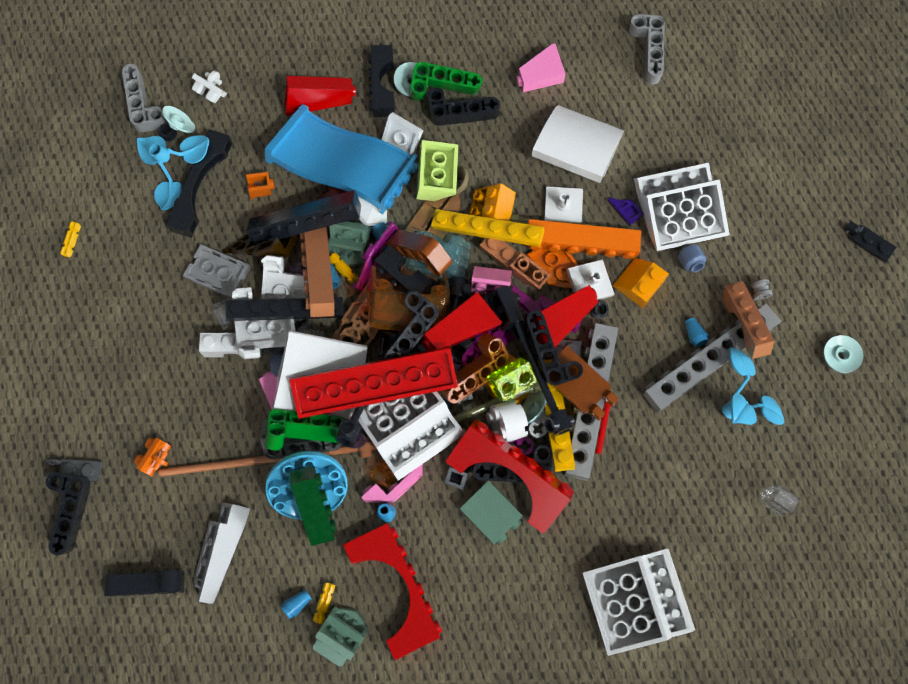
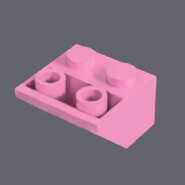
M474 266L471 293L476 294L478 292L481 297H486L496 288L510 287L512 271Z

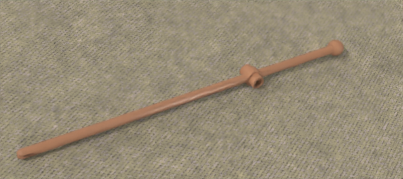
M365 436L359 437V443L353 447L341 446L338 450L321 453L330 456L360 452V458L372 457L371 451L377 450V448L370 442V438ZM266 456L170 467L159 469L158 475L169 476L274 463L283 458L269 459Z

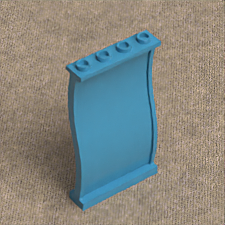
M303 104L265 148V162L270 164L275 162L298 176L347 192L355 190L358 197L379 208L381 214H384L387 208L390 209L392 207L394 198L396 196L399 197L403 185L408 184L411 174L417 171L419 165L417 163V154L412 156L402 149L378 138L337 127L311 113L309 107Z

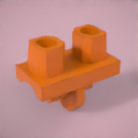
M157 437L155 439L149 438L145 443V447L148 449L145 456L140 454L134 460L137 469L151 477L161 464L166 467L169 464L164 459L171 446Z

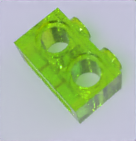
M521 357L487 376L496 396L502 401L513 399L516 394L530 389L533 384L537 383L529 362ZM524 372V376L519 380V376ZM507 382L506 388L502 389L503 384Z

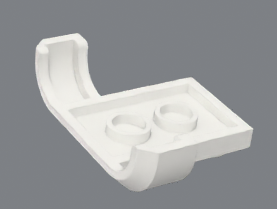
M267 255L261 260L264 266L261 299L309 297V295H305L304 283H308V281H304L301 274L284 272L283 257Z
M236 288L232 292V300H252V289ZM294 319L234 321L238 355L243 359L260 358L259 349L285 347L289 330L295 331Z

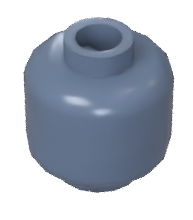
M696 244L683 246L678 255L681 265L688 272L700 271L704 268L707 260L700 246Z

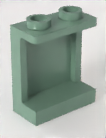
M490 481L485 483L460 508V512L484 534L492 545L496 543L500 545L508 537L506 533L510 529L514 531L522 523L520 519L523 515Z

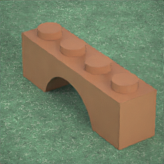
M743 281L725 285L722 297L723 303L729 314L735 313L738 317L744 334V344L751 358L770 355L775 340Z

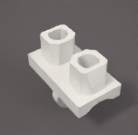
M217 71L206 72L205 77H207V80L195 73L192 76L196 80L192 90L202 95L206 87L209 88L205 98L211 102L216 103L220 96H226L227 93L215 86L216 84H222V80L219 79L220 74Z

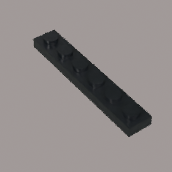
M334 297V316L310 317V309H306L305 298L225 300L226 321L343 318L344 316L342 297Z

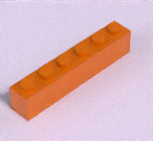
M533 219L528 221L529 225L541 226L545 230L540 247L526 245V247H530L533 250H540L541 248L549 249L552 252L567 250L571 254L584 252L592 256L597 254H604L606 257L623 256L625 259H633L640 253L641 230Z

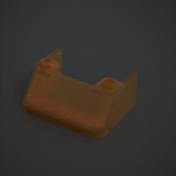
M371 266L367 284L369 324L376 329L400 331L413 315L402 304V296L406 292L393 291L392 284L388 280L376 279V266ZM443 273L441 284L433 286L430 294H421L435 305L438 310L436 320L425 333L448 316L450 289L448 276ZM413 294L408 297V303L411 306L416 303V297ZM426 307L423 311L424 317L429 318L431 316V309ZM414 323L411 326L412 332L419 331L418 323Z

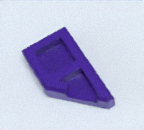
M608 199L611 206L629 226L644 216V213L633 200Z

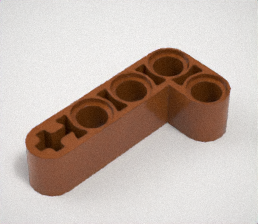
M398 229L386 242L387 247L391 245L402 256L422 261L430 272L437 277H440L452 264V260L447 252L432 237Z
M489 333L482 334L478 339V346L482 355L455 373L458 384L457 388L438 391L439 395L450 403L456 404L504 371L509 366L510 359L501 339Z

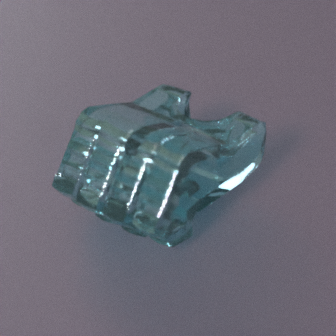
M413 232L436 239L451 258L452 264L440 277H437L430 272L422 261L407 257L405 261L407 269L415 272L419 270L424 274L450 281L451 277L464 278L465 270L463 269L468 267V261L466 260H469L470 242L462 237L452 235L447 243L429 232Z

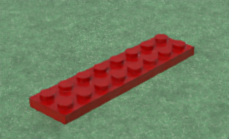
M450 347L289 379L298 419L458 387Z

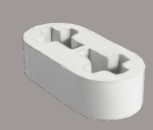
M545 410L529 426V434L534 439H541L548 433L544 426L541 428L542 434L533 433V426L538 427L541 423L544 425L546 418Z

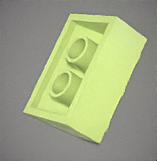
M422 140L419 150L416 199L437 201L456 195L458 145Z

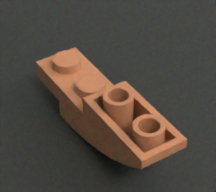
M485 238L479 246L480 249L493 258L495 263L505 270H511V275L537 290H540L551 277L548 272L522 252L519 254L504 241Z

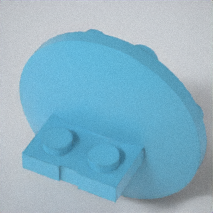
M314 451L298 452L284 457L272 467L266 479V496L270 505L286 517L302 520L290 485V471L315 466L316 473H320L323 485H321V488L326 489L328 497L326 504L331 505L332 511L335 510L344 500L348 487L347 476L341 464L329 455Z

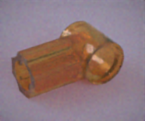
M384 459L380 466H374L370 472V480L381 486L390 488L396 481L395 475Z

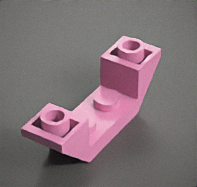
M423 464L404 476V479L399 484L397 482L388 489L389 494L386 495L375 484L374 486L369 485L362 492L364 495L361 498L366 503H394L423 476Z

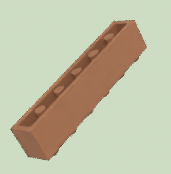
M327 227L300 234V240H304V242H301V253L305 254L302 256V265L306 267V269H303L304 281H308V283H304L305 295H309L308 298H305L306 309H310V317L334 316V294Z

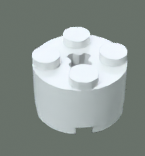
M516 399L492 405L489 412L486 413L487 422L491 424L493 432L501 435L506 442L524 438L528 435V431L525 432V426H528L527 417L521 404L516 405Z

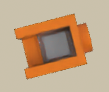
M268 172L246 175L250 200L255 197L272 195L271 190L275 189L273 178L269 179Z

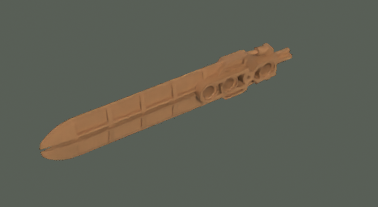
M459 194L452 196L442 210L459 213L461 205ZM448 197L437 201L426 200L405 231L424 234L436 239L440 243L447 231L435 230L431 226L428 231L426 229L432 222L436 209L441 210L440 208ZM408 258L399 272L402 275L410 276L417 270L421 272L425 264L422 261ZM375 272L359 297L343 316L338 330H335L331 339L351 341L362 345L361 337L366 335L370 339L364 345L368 346L379 335L394 301L398 303L401 301L402 292L398 288L394 289L391 285L386 289L389 280ZM378 296L384 297L381 301L375 300ZM368 311L374 312V314L371 316L365 315V313ZM344 325H351V326H352V327L344 328V330L342 331Z

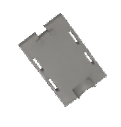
M200 244L194 255L196 259L194 264H189L183 277L232 299V292L236 288H240L251 267L247 263Z

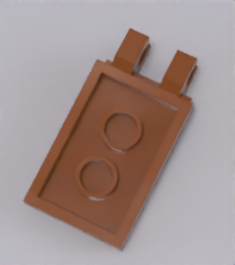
M566 346L558 354L560 364L571 361L579 362L583 367V374L575 380L553 387L582 414L589 412L599 421L605 412L596 404L603 399L613 407L619 398L610 391L611 385L569 346ZM570 365L568 373L571 376H576L578 368L575 365ZM555 371L550 372V381L558 382L559 374Z

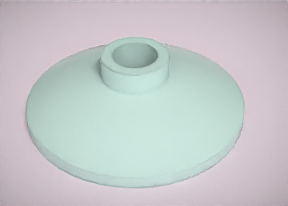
M414 62L400 65L394 74L395 87L400 93L409 97L411 84L408 83V80L412 79L414 66L417 64ZM422 71L417 72L419 75H425ZM414 88L415 91L422 92L420 88Z
M165 106L162 109V114L172 129L186 133H192L195 130L194 123L181 110L172 106Z
M844 335L835 336L824 347V359L833 370L840 373H850L858 369L862 364L863 350L853 338ZM838 353H842L844 355V359H841L838 356Z
M542 391L537 394L532 393L525 399L523 409L528 424L539 418L543 413L546 400Z

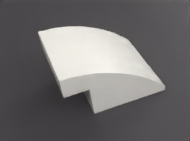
M558 105L543 127L533 148L532 156L601 183L624 130Z
M709 163L634 179L645 223L656 251L729 235L720 180L712 181Z
M289 330L276 380V394L272 410L296 411L289 381L290 378L364 364L367 346ZM350 409L325 414L350 419L353 413Z
M438 392L365 405L358 420L398 480L464 435L461 426L451 415L445 401Z
M669 549L638 556L583 573L608 656L663 642L672 637L695 630Z

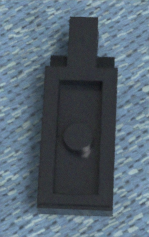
M850 221L844 229L845 232L852 235L850 238L853 240V243L884 263L888 261L897 248L861 224L857 225Z

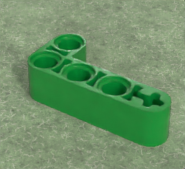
M418 62L414 66L409 95L413 100L420 101L425 96L427 86L474 95L480 90L482 77L473 72ZM422 71L425 75H419L417 72ZM434 75H440L442 79H437ZM453 78H456V79H458L460 82H459V83H456V82H454L452 79H453ZM414 88H420L422 92H417Z
M273 409L268 414L265 446L273 451L280 450L283 447L285 437L338 443L335 440V436L338 432L339 424L345 418L336 415L320 414L298 419L297 411Z

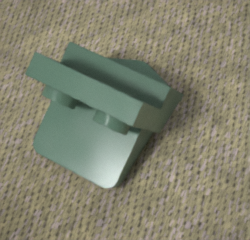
M351 220L329 226V256L336 252L340 256V260L343 259L350 268L364 263L362 257L369 246L372 226Z
M334 606L315 636L317 640L313 645V649L337 666H342L347 659L351 661L369 628L366 627L357 609L337 608Z

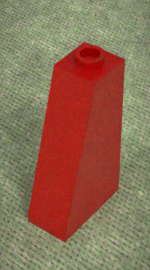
M287 76L284 98L286 116L293 115L302 104L308 106L310 112L351 104L352 97L356 95V87L352 85L351 78Z
M590 285L540 311L545 317L554 347L599 302L596 291ZM535 315L530 320L531 323L534 322L536 325V330H533L534 333L544 329L543 326L541 328L538 327L540 318H536ZM544 334L536 336L539 344L546 343L547 338Z
M477 292L425 333L421 338L422 345L427 351L451 347L491 331L502 322Z

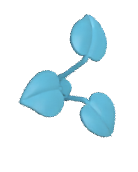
M159 136L137 138V148L142 161L148 165L158 163L169 182L160 183L154 192L155 201L161 210H168L174 207V202L179 198L182 187L181 183L173 182L163 163L169 160L170 153L183 156L184 160L190 164L200 162L208 149V137L191 136L186 138L180 144L182 152H176L170 148L166 149L165 140Z
M729 348V358L732 367L738 374L745 376V379L734 395L730 397L731 401L722 406L724 415L732 419V423L752 425L757 421L754 408H762V415L768 421L778 425L784 424L782 411L773 398L762 396L760 398L761 403L749 405L748 401L739 394L750 379V376L756 374L755 366L744 352L735 348Z

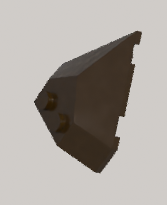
M246 234L231 247L227 246L222 251L224 253L261 258L273 255L285 259L290 256L299 234L282 239L275 237L253 245L250 237Z

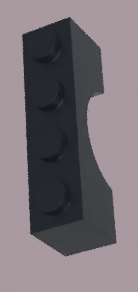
M392 45L371 46V53H368V62L372 67L368 69L369 79H372V84H369V95H372V100H369V110L373 111L374 117H389L392 112L395 113L394 92L384 88L381 85V79L387 72L394 69Z

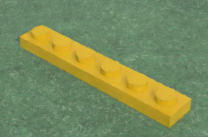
M438 209L435 211L431 224L432 229L536 247L541 246L545 231L544 227Z
M553 359L543 361L545 363H550ZM548 384L558 409H565L563 395ZM546 402L544 410L545 416L547 418V416L551 414V411ZM567 432L559 436H555L554 433H548L555 472L575 470L570 433Z

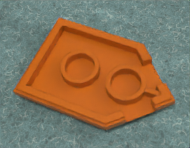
M541 248L526 254L528 258L551 275L546 281L547 285L572 289L566 270L578 266V263L567 250L552 252L549 249Z

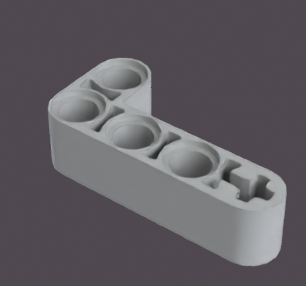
M634 15L631 19L629 33L633 37L646 38L645 80L647 83L654 85L659 83L664 71L665 21L658 15Z
M134 64L125 65L122 69L131 123L138 132L159 129L163 124L168 123L162 114V108L158 106L148 108L144 81L139 69Z

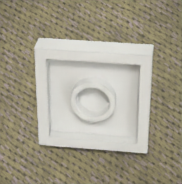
M392 112L388 117L382 140L413 156L416 153L423 130Z
M546 187L544 220L581 224L583 189Z
M603 260L571 267L566 270L573 292L590 285L596 291L598 300L615 295Z

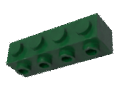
M315 466L290 471V485L310 545L314 546L334 541V532L337 531L335 519L331 520V516H333L330 504H326L328 497L326 489L321 488V485H323L321 474L316 473Z

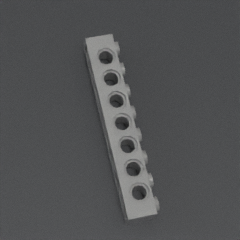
M767 303L762 307L757 306L769 331L781 322ZM739 319L735 322V327L724 329L720 333L721 337L717 340L715 337L705 344L706 348L695 350L690 355L692 358L688 361L683 359L676 364L675 367L677 369L672 372L670 370L666 371L660 376L661 380L655 383L653 381L645 387L646 391L643 396L657 413L730 361V351L722 346L723 342L727 343L729 348H735L740 351L746 349L744 338H740L737 335V332L743 334ZM707 353L712 354L715 360H710L707 357ZM692 364L698 365L700 371L693 370ZM676 376H683L685 382H679ZM661 386H667L670 393H664Z
M595 323L594 328L589 330L588 340H591L590 347L586 346L584 358H587V364L608 382L618 328ZM596 343H603L605 348H597ZM597 360L602 366L599 368L594 367L592 361ZM601 399V400L596 404V405H598L602 410H603V406H604V400H603V399ZM574 407L573 413H576L573 429L569 432H573L571 438L573 454L580 453L583 456V461H575V470L565 471L564 476L588 481L601 419L598 421L589 412L582 414ZM581 416H588L591 419V423H583ZM577 435H585L587 437V442H579L577 439Z

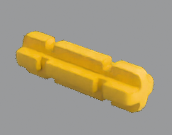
M77 222L69 223L68 229L70 230L66 233L63 242L64 247L60 251V254L64 257H71L73 250L71 249L75 246L78 237L77 232L81 228V225Z
M336 252L330 255V263L332 265L335 264V268L344 278H348L347 281L350 284L356 283L359 278L355 272L352 273V269L343 259L340 260V256Z
M325 582L323 585V594L321 593L316 608L317 613L313 617V621L323 624L325 621V613L328 612L332 599L331 593L335 589L334 584Z

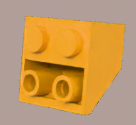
M502 183L475 189L469 215L510 221L516 192Z

